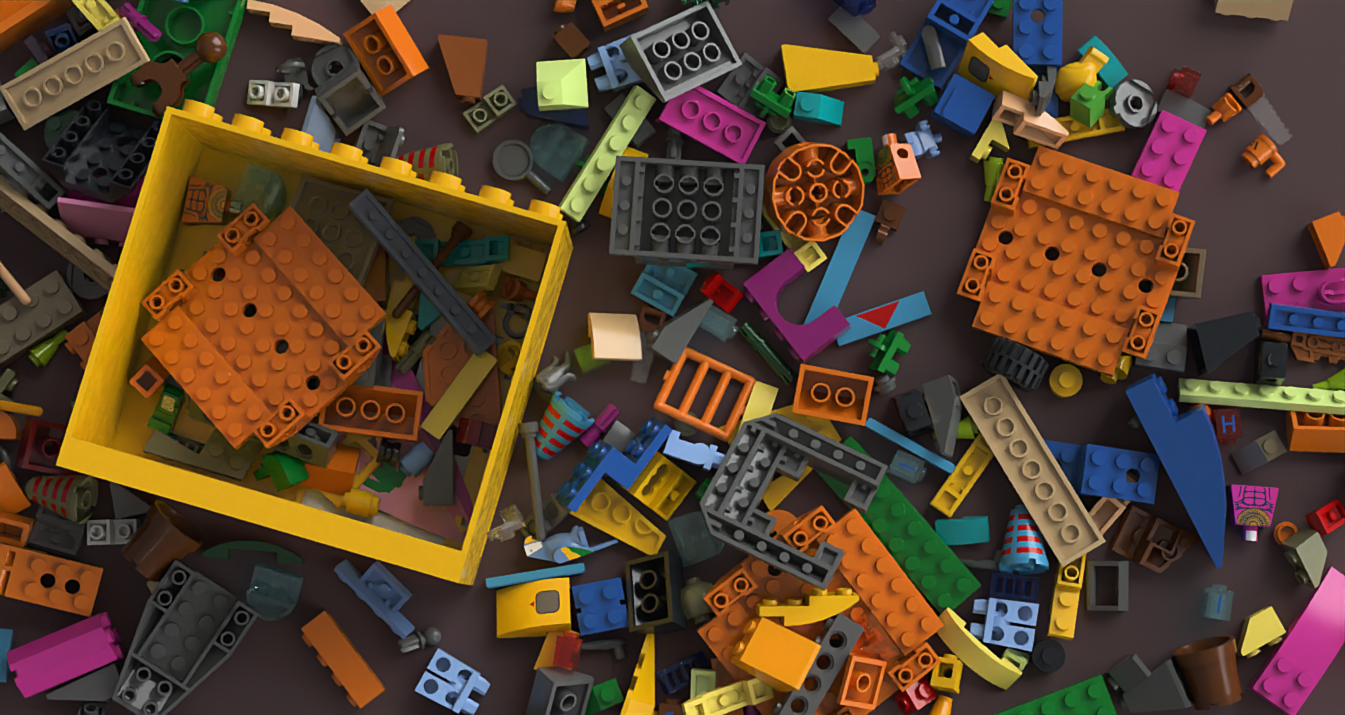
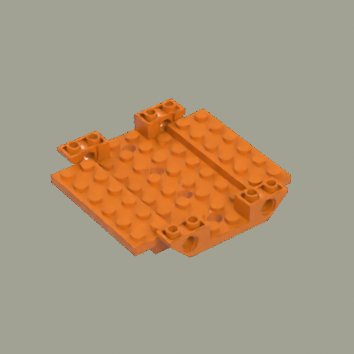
M1040 145L1032 165L1007 157L991 200L989 214L977 246L973 248L957 291V295L981 302L972 328L996 337L1009 339L1030 349L1111 377L1115 373L1122 352L1145 360L1154 340L1195 224L1194 220L1173 213L1180 192ZM1002 233H1009L1012 235L1013 240L1010 244L1004 245L999 242V236ZM1048 249H1056L1060 254L1059 257L1054 261L1048 260L1045 257ZM1095 265H1103L1106 268V273L1101 277L1095 276L1092 273V268ZM1146 280L1152 283L1153 289L1151 292L1144 293L1139 289V284L1142 281Z
M253 202L216 235L220 241L186 272L183 273L179 269L176 270L141 301L157 321L161 320L141 338L142 342L237 450L254 434L269 449L299 432L370 368L382 349V346L374 339L370 331L388 316L291 206L270 223V220ZM219 269H223L225 271L224 279L219 282L214 281V273ZM249 305H255L257 308V312L253 317L245 316V309ZM280 341H287V351L282 354L277 353V344ZM313 377H318L320 379V386L315 390H310L308 388V381Z
M820 505L801 515L772 537L813 558L822 541L845 551L833 579L826 589L827 592H837V588H851L852 592L859 595L858 602L840 613L864 628L851 652L887 662L876 707L897 690L904 692L942 662L930 645L924 641L941 629L944 624L854 507L837 521H834L825 508ZM750 555L722 576L703 596L716 615L697 629V632L735 681L754 677L730 661L734 656L732 651L735 645L745 635L744 628L746 624L753 618H759L756 614V603H762L765 598L778 599V602H787L789 598H800L803 601L805 600V592H812L813 588H817L781 570L778 574L771 575L768 572L769 564ZM780 616L764 617L811 641L816 636H820L824 629L822 627L824 620L797 626H783L780 623ZM836 633L832 634L829 642L833 639L840 640L839 636ZM821 655L817 658L816 664L819 669L824 668L827 659L824 655ZM847 659L814 715H867L872 711L871 709L837 704ZM811 676L804 680V688L810 690L814 686V680ZM772 688L774 698L758 703L755 707L762 715H773L771 710L778 700H782L785 692H778ZM799 698L791 702V709L793 712H796L801 708Z

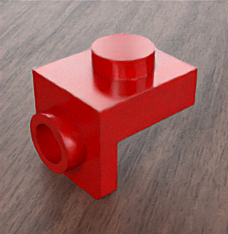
M717 272L708 277L700 289L708 299L713 300V303L727 314L732 311L744 296Z
M923 676L904 692L900 690L893 697L903 714L909 715L930 703L938 695L930 686L926 676Z

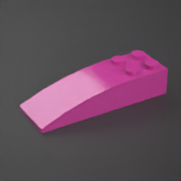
M1332 566L1292 621L1286 633L1283 634L1282 640L1274 647L1247 687L1285 715H1296L1345 642V576Z

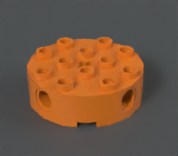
M801 142L786 148L771 162L764 177L763 201L768 216L780 230L805 241H826L842 235L854 221L856 215L859 214L863 206L865 185L860 168L845 152L830 144Z

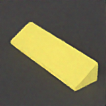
M486 351L478 357L473 354L420 427L441 441L447 430L453 425L499 360Z

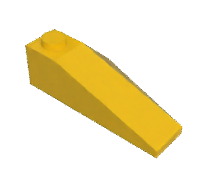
M655 634L646 635L620 715L658 714L657 711H654Z

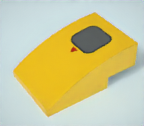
M983 32L968 39L958 73L966 80L995 95V100L1005 90L1030 101L1038 78L1007 45L998 48Z
M569 577L531 581L496 591L497 638L547 636V632L571 631Z

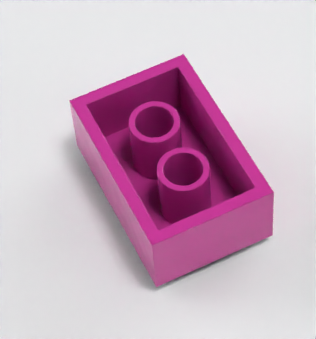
M1161 110L1152 125L1129 176L1179 192L1207 130Z

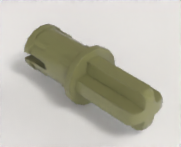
M425 329L412 345L409 344L406 356L401 357L400 362L395 363V367L401 373L406 374L420 357L423 358L422 351L428 344L431 345L437 338Z

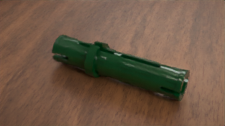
M749 321L737 331L752 347L751 350L753 352L756 351L786 386L798 376L767 342L768 339L765 336L762 337Z

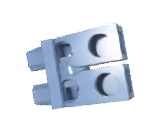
M631 35L606 46H601L598 48L599 52L587 57L591 71L602 67L606 70V75L595 78L599 92L613 89L615 93L621 89L644 82L630 67L619 46Z
M673 430L670 433L662 455L694 466H702L701 470L707 472L711 468L718 470L725 457V454L716 452L718 446L711 444L708 447L704 443L692 444L679 439L681 432Z
M995 598L974 600L972 613L985 615L984 624L971 622L969 632L975 638L982 639L981 642L1032 652L1035 629L1012 626L1011 623L1036 626L1039 604Z
M438 648L427 669L448 681L446 682L426 670L414 691L458 714L461 711L468 715H474L479 704L469 699V694L473 689L485 695L491 684L480 676V672Z

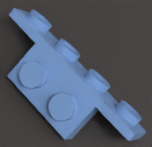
M347 559L334 568L338 577L347 583L355 591L356 595L361 600H364L373 609L374 613L391 627L395 634L404 639L415 629L399 612V609L413 594L378 560L373 563L364 575Z

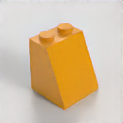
M764 617L751 619L744 628L745 635L743 639L735 645L732 651L734 656L730 662L778 692L799 690L821 646Z

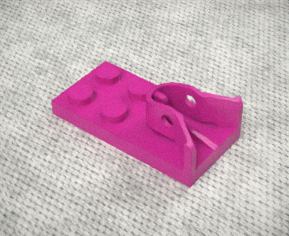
M701 86L667 101L661 114L655 119L656 123L662 122L729 160L740 164L746 163L766 125V122Z
M1345 268L1260 276L1265 325L1269 303L1345 312Z

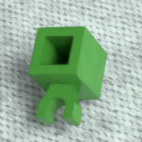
M1098 80L1094 87L1084 83L1070 98V117L1089 128L1105 113V100H1108L1113 92L1111 87H1108L1105 91H1100L1102 82Z

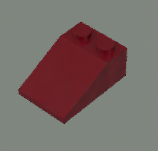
M26 417L15 465L56 475H87L56 466L67 425Z

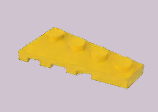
M602 479L598 481L577 511L569 513L648 555L657 554L666 538V535Z

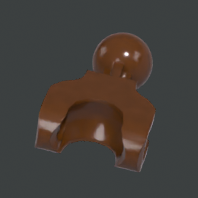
M205 32L196 40L195 51L179 63L173 59L166 63L147 62L130 76L129 81L136 88H143L153 82L160 84L162 89L161 96L152 105V111L156 117H164L167 106L176 109L181 105L185 86L191 82L187 76L204 62L216 63L223 59L227 51L226 41L216 32Z

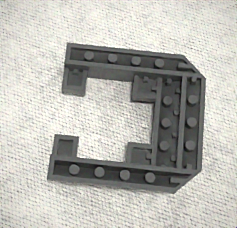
M778 413L743 422L699 503L710 536L825 591L832 581L845 551L822 541L813 558L769 537L777 522V518L757 509L776 472L798 482L806 466H809L850 486L843 504L851 508L854 507L857 511L865 514L873 498H875L888 466Z

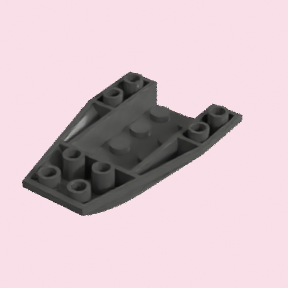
M175 559L147 600L112 699L137 715H166L232 655L259 613L239 597L199 571Z

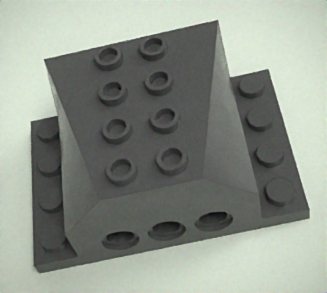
M616 156L609 255L632 256L636 264L686 267V263L709 264L695 268L733 270L734 263L758 265L765 165Z

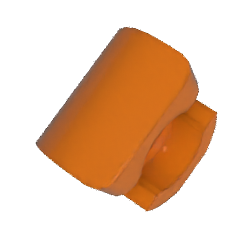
M1226 93L1212 105L1214 111L1206 117V121L1210 125H1213L1220 118L1223 122H1226L1237 115L1242 108L1230 93Z
M506 275L500 297L514 302H522L523 298L535 302L538 292L527 289V284Z

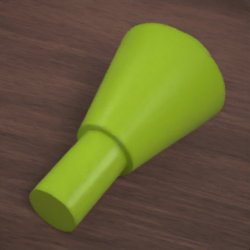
M989 156L988 161L983 160L986 185L984 201L991 202L1005 164H1003L1002 158Z
M63 328L52 339L49 338L28 349L31 353L28 358L37 367L40 365L46 367L59 348V345L66 340L64 336L68 332Z
M1345 369L1331 376L1326 381L1312 384L1313 389L1345 390Z
M970 415L960 420L956 439H975V434L979 433ZM932 431L934 439L937 438L935 431Z

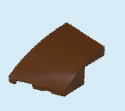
M1129 504L1108 549L1157 573H1161L1169 567L1172 561L1179 559L1186 549L1193 544H1197L1200 538Z

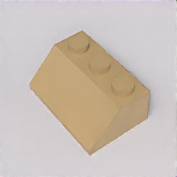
M1214 0L1215 13L1240 15L1247 18H1267L1272 21H1288L1293 0Z

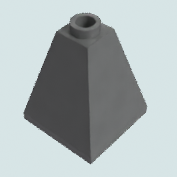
M1172 655L1150 671L1152 673L1150 676L1124 692L1123 696L1120 697L1123 709L1125 711L1129 710L1130 713L1185 709L1191 707L1193 703L1181 669L1176 667Z

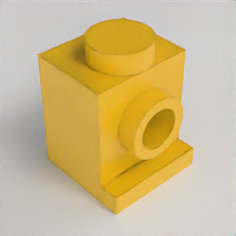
M944 654L943 657H939L942 662L933 668L930 686L938 691L959 694L963 663L955 655ZM948 670H952V677L950 678L945 676Z

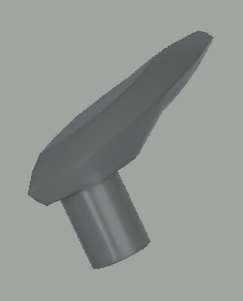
M996 550L993 561L987 559H964L961 561L969 567L1001 572L999 570V562L1002 551Z
M617 638L591 641L582 644L580 648L602 650L613 648L615 658L618 660L625 658L622 645L626 644V640Z

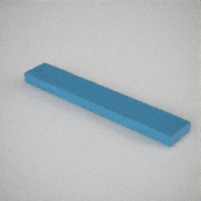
M860 210L854 221L848 226L849 228L841 235L804 324L811 323L832 306L838 307L876 218L875 215Z

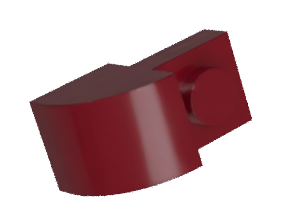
M461 417L455 442L491 450L498 425Z

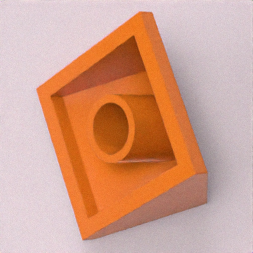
M337 444L335 454L326 469L305 461V468L309 478L303 481L302 487L344 496L346 491L350 492L351 488H353L361 448Z
M850 652L837 704L875 710L887 662Z

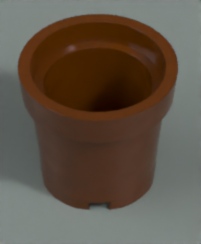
M155 500L147 511L146 519L121 549V552L128 562L134 561L137 565L135 569L151 581L156 582L158 580L159 582L175 559L181 561L188 553H194L204 544V538L197 528L179 511L161 500Z
M1223 635L1197 640L1182 645L1171 652L1176 667L1181 669L1195 710L1211 709L1210 705L1223 707L1242 699L1241 696L1243 697L1235 659L1237 647L1234 636Z

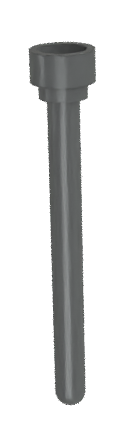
M538 422L519 423V434H522V438H525L536 539L543 541L546 534L534 438L537 437L536 432L539 431Z

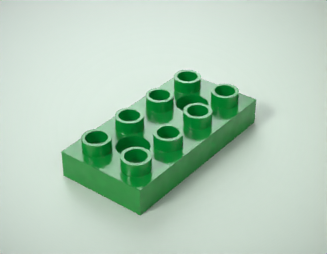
M175 0L139 1L137 11L141 15H146L148 21L162 33L159 41L151 43L140 32H135L150 58L148 62L163 63L169 59H179L182 61L195 51L196 40L205 32H216L226 41L227 51L222 60L216 63L204 62L187 75L191 82L185 86L183 101L176 109L182 110L185 99L198 101L212 107L215 106L248 0H189V3ZM143 65L113 81L107 103L112 108L152 120H163V117H156L152 111V105L161 96L162 89L160 84L153 82L143 88H136L129 81L130 76Z

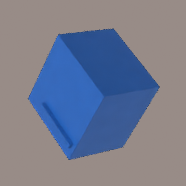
M954 73L952 79L949 78L929 117L969 139L976 133L995 95Z

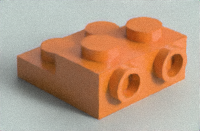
M101 311L87 322L83 321L64 336L68 340L65 343L67 349L73 355L78 353L83 360L80 362V365L84 371L100 324Z

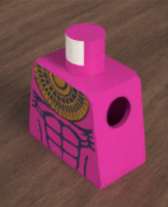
M1227 485L1231 525L1243 526V541H1257L1258 527L1267 528L1271 526L1279 488Z

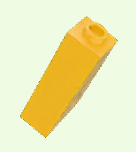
M788 44L781 45L780 51L786 88L795 93L797 91L818 93L874 84L875 77L879 76L878 64L873 62L871 55Z

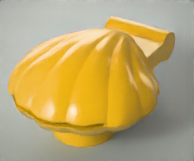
M1090 46L1079 62L1067 64L1059 69L1054 84L1055 93L1062 101L1070 103V98L1084 83L1094 87L1097 82L1096 74L1108 62L1109 58L1093 46Z

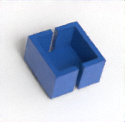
M621 577L572 586L576 609L581 608L582 612L577 613L581 636L629 627L626 604H620V600H625Z

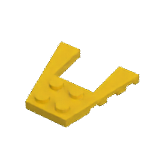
M793 405L773 410L770 413H778L837 442L842 440L829 419L792 413ZM742 420L737 422L730 440L727 441L730 446L738 433ZM725 425L719 427V429L723 430ZM806 466L798 482L784 475L771 482L762 498L769 511L774 510L813 468Z

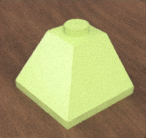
M585 59L536 62L538 106L540 111L589 108Z

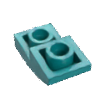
M1093 35L1076 51L1082 58L1087 49L1093 46L1106 55L1109 60L1096 75L1106 89L1108 87L1113 88L1128 73L1107 46L1096 35Z
M964 516L962 519H937L935 521L936 533L946 545H963L990 541L988 516Z

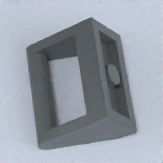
M1086 561L1087 611H1128L1129 561ZM1096 566L1115 567V606H1096Z

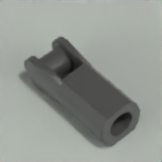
M925 26L922 29V38L931 71L946 68V63L937 32L933 26Z

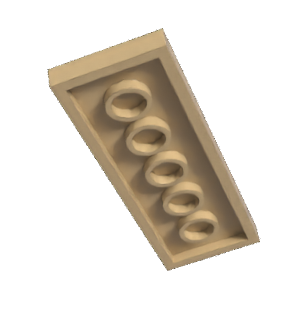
M124 17L2 85L0 91L23 130H26L150 61V58L128 20Z

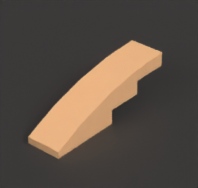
M255 0L247 1L246 9L250 14L269 16V23L272 27L292 30L291 36L294 40L323 45L339 44L342 46L343 44L338 36L298 13L273 4Z

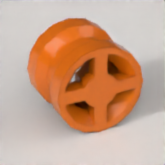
M483 289L467 305L477 313V317L480 320H483L498 303L495 300H490L487 297V292Z

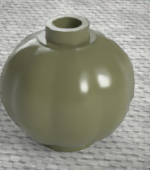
M700 577L685 581L686 586L681 590V605L687 621H694L695 625L705 624L715 615L703 598L712 588L713 584L701 581Z

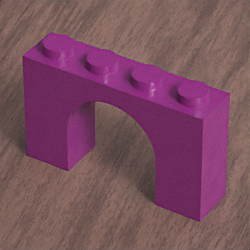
M789 248L744 282L743 285L746 291L743 294L751 304L756 302L761 308L758 313L766 323L772 322L775 326L773 332L781 342L786 340L790 345L788 351L796 361L801 359L805 364L851 327L850 323L835 305L811 323L804 325L789 323L780 316L777 310V301L780 293L786 286L806 272L804 265Z

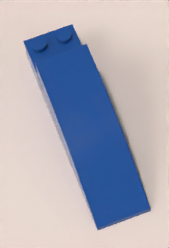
M1152 373L1128 385L1125 392L1216 568L1219 569L1222 567L1227 497L1222 459L1213 425L1204 403L1177 416L1179 410L1172 398L1168 400L1165 394L1167 390L1165 382L1161 376L1157 378L1155 373Z

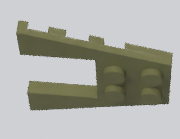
M216 427L201 452L197 454L156 429L145 445L143 452L242 481L264 445L248 440L237 450Z

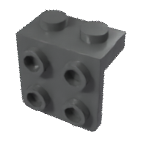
M368 120L359 127L353 147L363 151L362 156L369 159L367 164L380 167L383 156L397 159L395 157L397 150L402 146L405 139L403 134L404 128L399 126L387 127Z

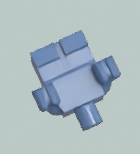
M928 120L918 122L914 132L906 133L898 139L899 144L908 143L911 145L915 159L924 155L926 158L931 159L940 154L936 150L938 149L936 143L942 142V136L939 132L932 134L931 129H929L930 125H927Z

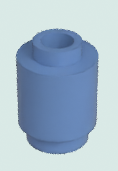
M422 441L418 445L415 444L399 459L402 463L399 468L408 477L411 475L417 477L432 463L435 454Z

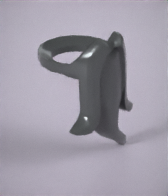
M297 57L295 60L288 59L284 64L275 67L277 73L284 74L285 82L300 84L298 103L303 97V86L309 91L315 89L308 83L307 69L300 57ZM287 108V111L290 112L293 108Z
M520 303L502 304L500 308L507 310L503 319L505 333L514 339L525 337L533 309ZM514 312L524 313L527 321L526 329L519 334L511 332L508 327V320Z
M568 351L564 353V363L557 366L558 358L552 356V364L533 378L535 391L545 401L549 402L552 395L556 391L558 392V388L566 381L576 382L577 380L574 374L567 373L570 369ZM544 390L552 392V394H547Z

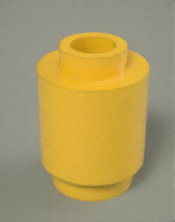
M351 488L350 492H345L342 506H345L346 512L368 518L370 516L376 517L381 498L376 497L375 493Z

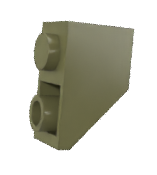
M1303 527L1281 544L1285 550L1284 555L1295 570L1294 575L1298 582L1302 585L1305 584L1317 588L1320 584L1328 551L1318 531Z

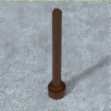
M457 221L451 228V238L431 262L437 270L458 243H462L464 240L467 241L472 235L473 231L465 223ZM415 284L393 310L392 316L395 319H399L421 292Z

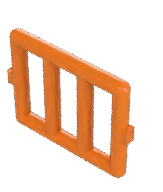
M686 347L676 364H672L670 371H666L662 380L664 383L653 407L667 416L727 442L730 440L739 418L743 417L745 413V405L756 380L752 376ZM686 358L700 363L679 409L665 404ZM708 368L722 373L700 420L687 413ZM733 378L743 383L744 386L724 429L721 430L711 425L710 422L730 379Z

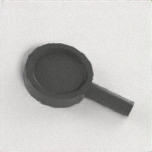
M508 140L496 148L493 153L492 162L499 177L511 182L521 181L526 178L546 196L552 191V188L532 171L534 158L531 149L525 143L519 140Z

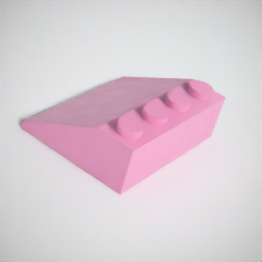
M58 197L57 204L60 218L67 226L69 232L73 235H80L84 240H95L94 244L109 246V242L119 243L118 247L123 248L135 208Z

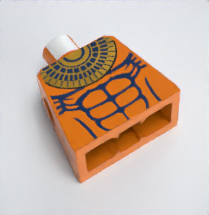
M891 133L882 136L884 148L874 155L878 195L900 194L921 179L911 145L908 143L898 144L896 134Z
M190 176L182 222L189 226L225 225L227 215L238 216L242 213L243 202L230 200L231 191L228 188Z

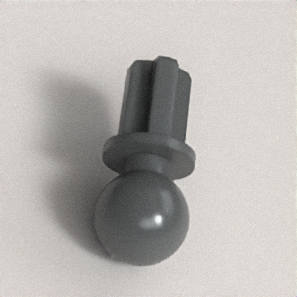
M667 126L668 138L665 140L667 145L666 159L681 160L682 147L685 145L683 137L685 135Z
M427 627L422 635L419 631H415L414 635L399 639L397 647L402 654L416 649L424 650V644L428 646L439 644L442 635L438 628Z

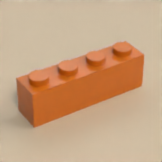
M323 611L301 628L304 632L301 637L309 647L314 646L319 652L316 657L324 667L327 665L333 671L332 679L339 687L342 685L348 691L346 697L354 707L358 705L360 708H363L387 690L328 611Z

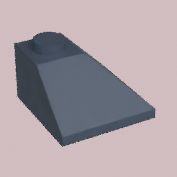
M312 95L301 132L313 136L312 142L320 145L319 150L330 153L333 142L341 143V139L338 138L339 134L317 96Z

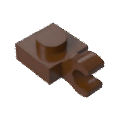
M883 199L874 223L880 225L874 241L883 244L889 229L897 231L906 210L905 207Z

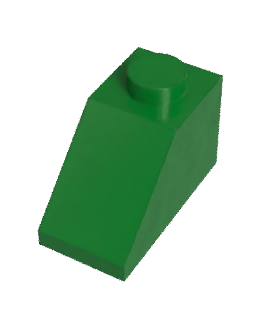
M616 677L592 687L585 715L594 714L625 701Z

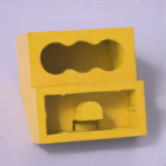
M657 451L628 490L623 486L621 487L668 521L696 484V481Z

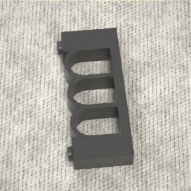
M0 133V174L9 181V185L15 190H22L33 204H40L46 210H49L57 202L58 197H61L66 191Z

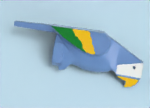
M575 525L570 533L555 534L544 541H539L536 538H532V535H529L524 540V548L527 557L561 564L618 543V540L613 539L589 547L583 527Z

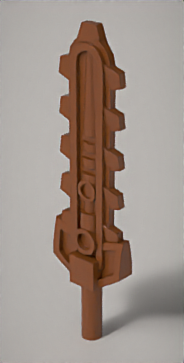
M1264 328L1261 330L1260 338L1288 343V347L1296 361L1314 363V360L1318 361L1321 356L1327 357L1328 363L1337 364L1338 360L1345 361V338L1293 331L1285 333Z

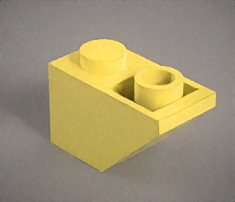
M1266 606L1245 618L1236 653L1238 656L1246 655L1247 658L1258 654L1260 652L1259 647L1266 643L1271 646L1282 640L1281 635L1286 633L1272 606Z

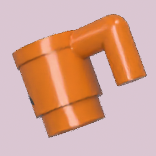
M1262 133L1241 154L1243 161L1252 169H1255L1258 165L1261 166L1270 158L1273 164L1265 171V174L1270 179L1285 166V161L1277 153L1278 150L1274 143Z

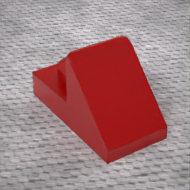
M1337 498L1309 512L1305 517L1311 529L1318 531L1320 537H1323L1345 523V508L1340 499Z

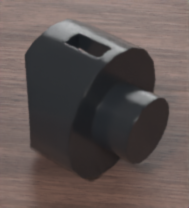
M1043 639L1033 645L1032 652H1030V660L1040 671L1055 672L1065 662V651L1059 642L1052 639Z

